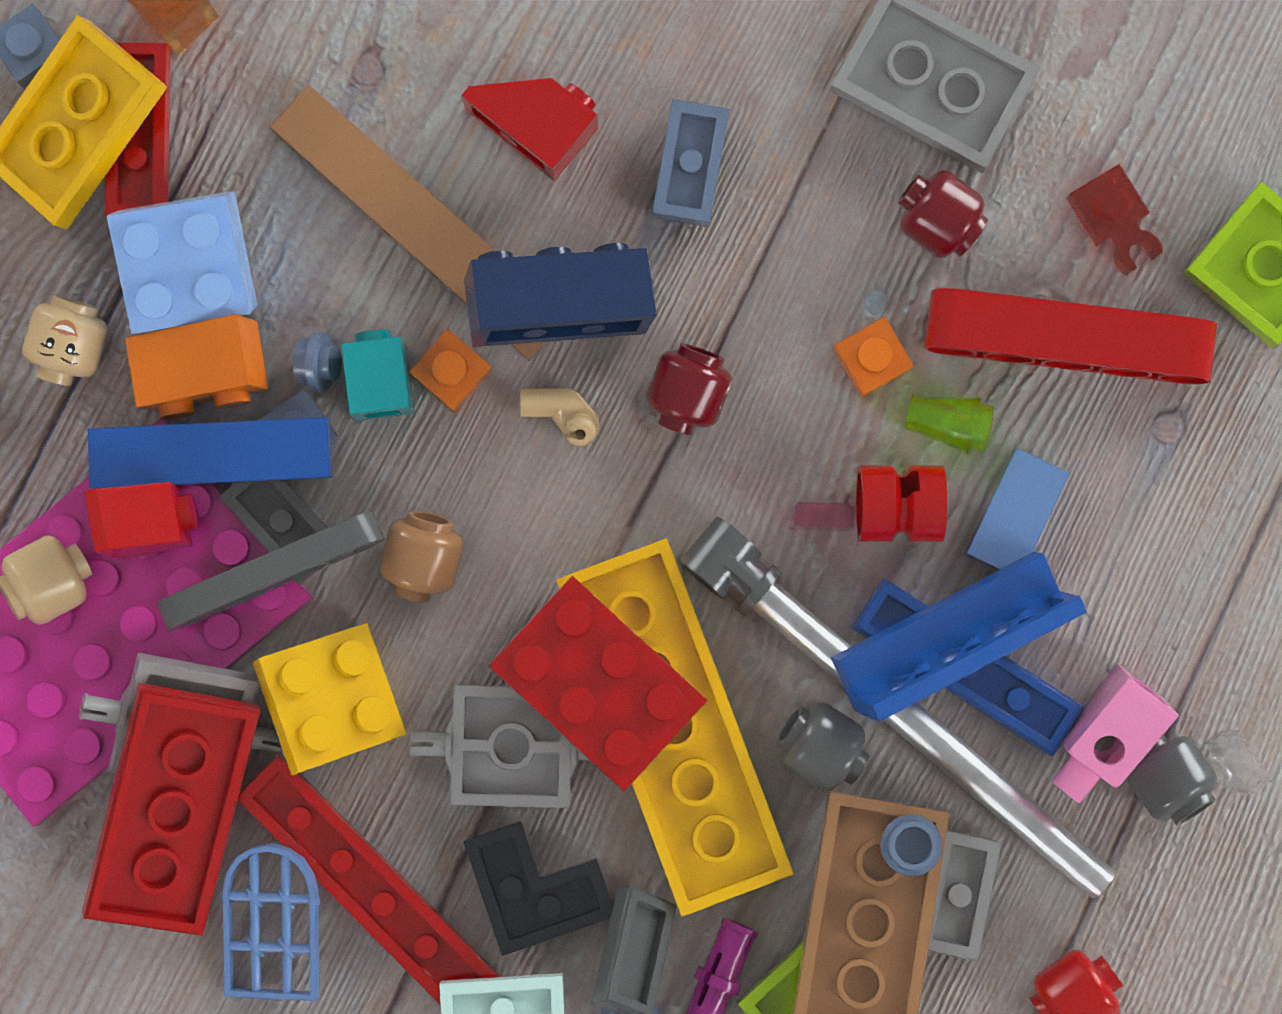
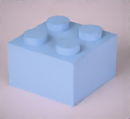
M235 191L118 210L107 215L131 334L177 327L234 314L247 315L258 306Z

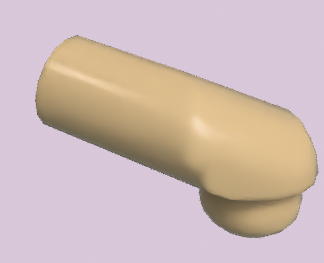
M521 388V417H551L564 433L567 441L574 446H587L595 439L600 427L597 414L576 390L571 388Z

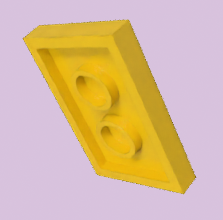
M77 15L0 126V178L51 224L67 230L167 89V86L91 21Z

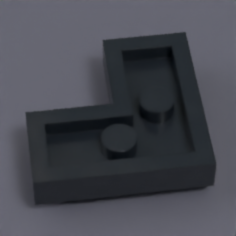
M522 821L463 841L502 956L611 918L613 904L597 857L540 877Z

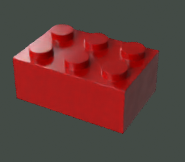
M571 576L488 665L492 671L623 792L708 701L574 576Z

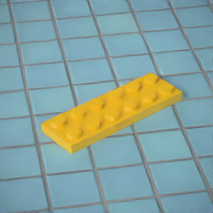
M665 538L556 579L560 589L571 576H574L708 700L632 783L681 917L794 875L668 539Z

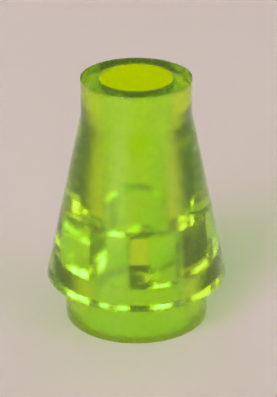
M912 395L905 429L921 433L968 455L971 449L985 452L995 406L981 403L982 397H920Z

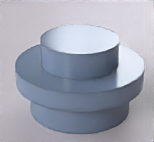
M314 333L309 339L301 338L297 342L293 354V372L299 385L309 386L314 392L327 391L332 381L337 380L342 367L341 352L337 345H333L328 334Z
M902 815L892 820L885 827L880 841L881 854L887 865L895 872L906 876H919L930 871L939 861L942 853L941 835L930 820L919 815Z

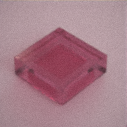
M797 502L791 508L790 530L850 531L854 528L855 506H851V503Z

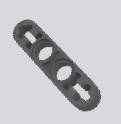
M374 512L362 513L178 591L156 604L167 631H176L363 552L381 543L385 538Z

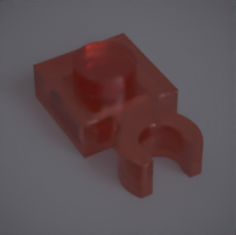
M1120 164L1074 190L1066 197L1096 247L1111 238L1116 246L1114 250L1115 264L1124 275L1127 276L1137 269L1135 262L1130 257L1129 251L1131 246L1138 245L1143 247L1151 260L1156 259L1163 253L1159 239L1153 233L1141 230L1137 222L1148 216L1150 211Z

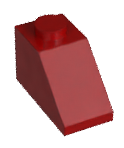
M545 78L468 86L461 95L465 110L554 182L598 130V117L592 111L596 107L595 102L583 90L572 83H569L564 88L554 79Z
M162 482L84 491L96 553L123 560L193 545L190 530L198 529L195 504L191 494L183 495L182 487L174 483Z

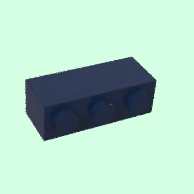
M624 243L604 244L595 248L593 252L571 253V249L567 247H550L540 250L534 256L513 257V253L509 251H491L480 255L478 259L471 260L464 278L472 347L646 334L657 316L647 248L629 249L628 245Z

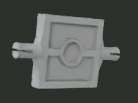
M138 652L130 684L121 695V699L114 700L84 693L82 704H80L79 719L114 724L116 738L109 761L110 773L116 774L138 682L253 703L259 681L256 674ZM257 725L251 748L282 754L283 750L275 728Z
M454 685L453 715L446 733L410 732V742L433 743V746H409L410 757H445L451 775L450 805L570 808L571 776L576 767L577 760H588L510 686Z

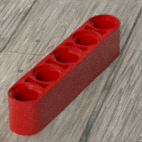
M938 288L931 290L925 350L950 356L1200 385L1211 383L1217 323L1194 317L964 289Z

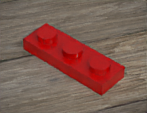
M117 43L164 83L167 89L105 175L106 217L118 210L168 202L171 49L167 43Z

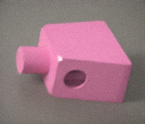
M1117 663L1081 711L1062 743L1067 752L1072 756L1053 778V784L1078 803L1084 800L1100 778L1114 788L1119 787L1173 724L1179 714L1163 697ZM1104 736L1115 737L1110 748L1103 751L1094 749L1095 743Z

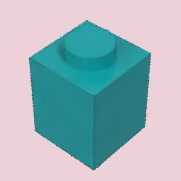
M369 330L355 334L356 342L341 344L349 413L356 421L414 414L407 348L400 336L391 337L390 330Z

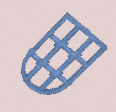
M274 843L253 846L234 859L224 879L221 896L223 903L224 996L265 998L268 1000L317 1001L320 998V899L315 874L305 858L290 847ZM271 852L281 855V888L278 887V893L259 892V853ZM249 857L250 886H246V891H232L235 872L242 861ZM291 861L298 866L304 875L309 894L291 893ZM232 900L250 901V936H247V941H233ZM263 902L282 903V938H278L279 943L260 942V907H263ZM294 903L309 904L310 944L292 943L291 908L295 909ZM233 950L251 951V988L234 987ZM264 952L282 953L283 990L261 989L260 957H264ZM295 953L310 954V991L292 990V958H296Z

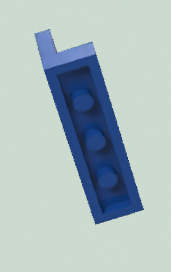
M1033 552L830 658L853 710L880 722L1087 613L1080 596L1059 591L1045 555Z

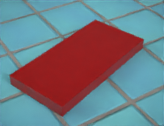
M138 682L82 907L83 919L203 936L260 714L258 704Z

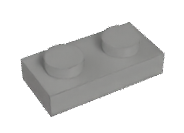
M947 830L928 951L978 961L1001 842Z

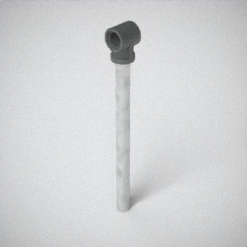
M716 517L679 560L680 565L720 599L724 600L728 595L738 604L735 610L743 617L753 609L842 685L830 657L851 646L776 583L782 572L774 565L768 568L758 559L762 554L751 541L720 517ZM917 702L883 720L1091 898L1099 896L1113 880L1116 872Z

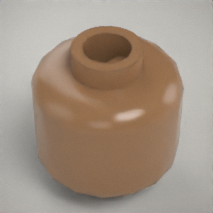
M415 510L409 511L407 518L398 519L391 523L380 562V573L387 581L396 586L394 593L397 596L414 602H428L430 594H441L452 589L463 551V539L461 535L453 530L454 522L438 514Z

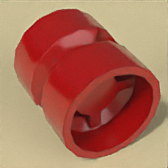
M860 465L858 467L856 480V529L859 542H892L898 533H903L909 542L944 541L947 525V481L943 466L910 465L904 474H898L893 465Z

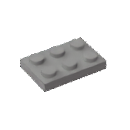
M878 0L835 77L830 91L976 171L983 173L1041 68L916 0Z

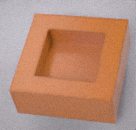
M885 316L835 344L832 348L861 398L914 368L913 363Z
M447 328L409 373L455 413L493 369Z

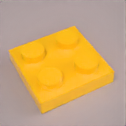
M367 623L258 658L252 662L292 776L406 735Z

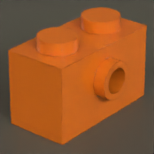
M234 314L125 338L136 408L158 412L159 419L161 420L192 416L195 414L194 405L213 401L215 408H232L250 403L249 394L269 390L258 321Z

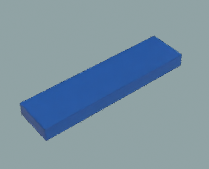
M328 417L88 429L90 489L171 482L176 485L332 478L330 419Z
M883 578L851 629L863 637L869 638L929 606ZM1006 656L944 688L1052 757L1084 708L1083 705Z

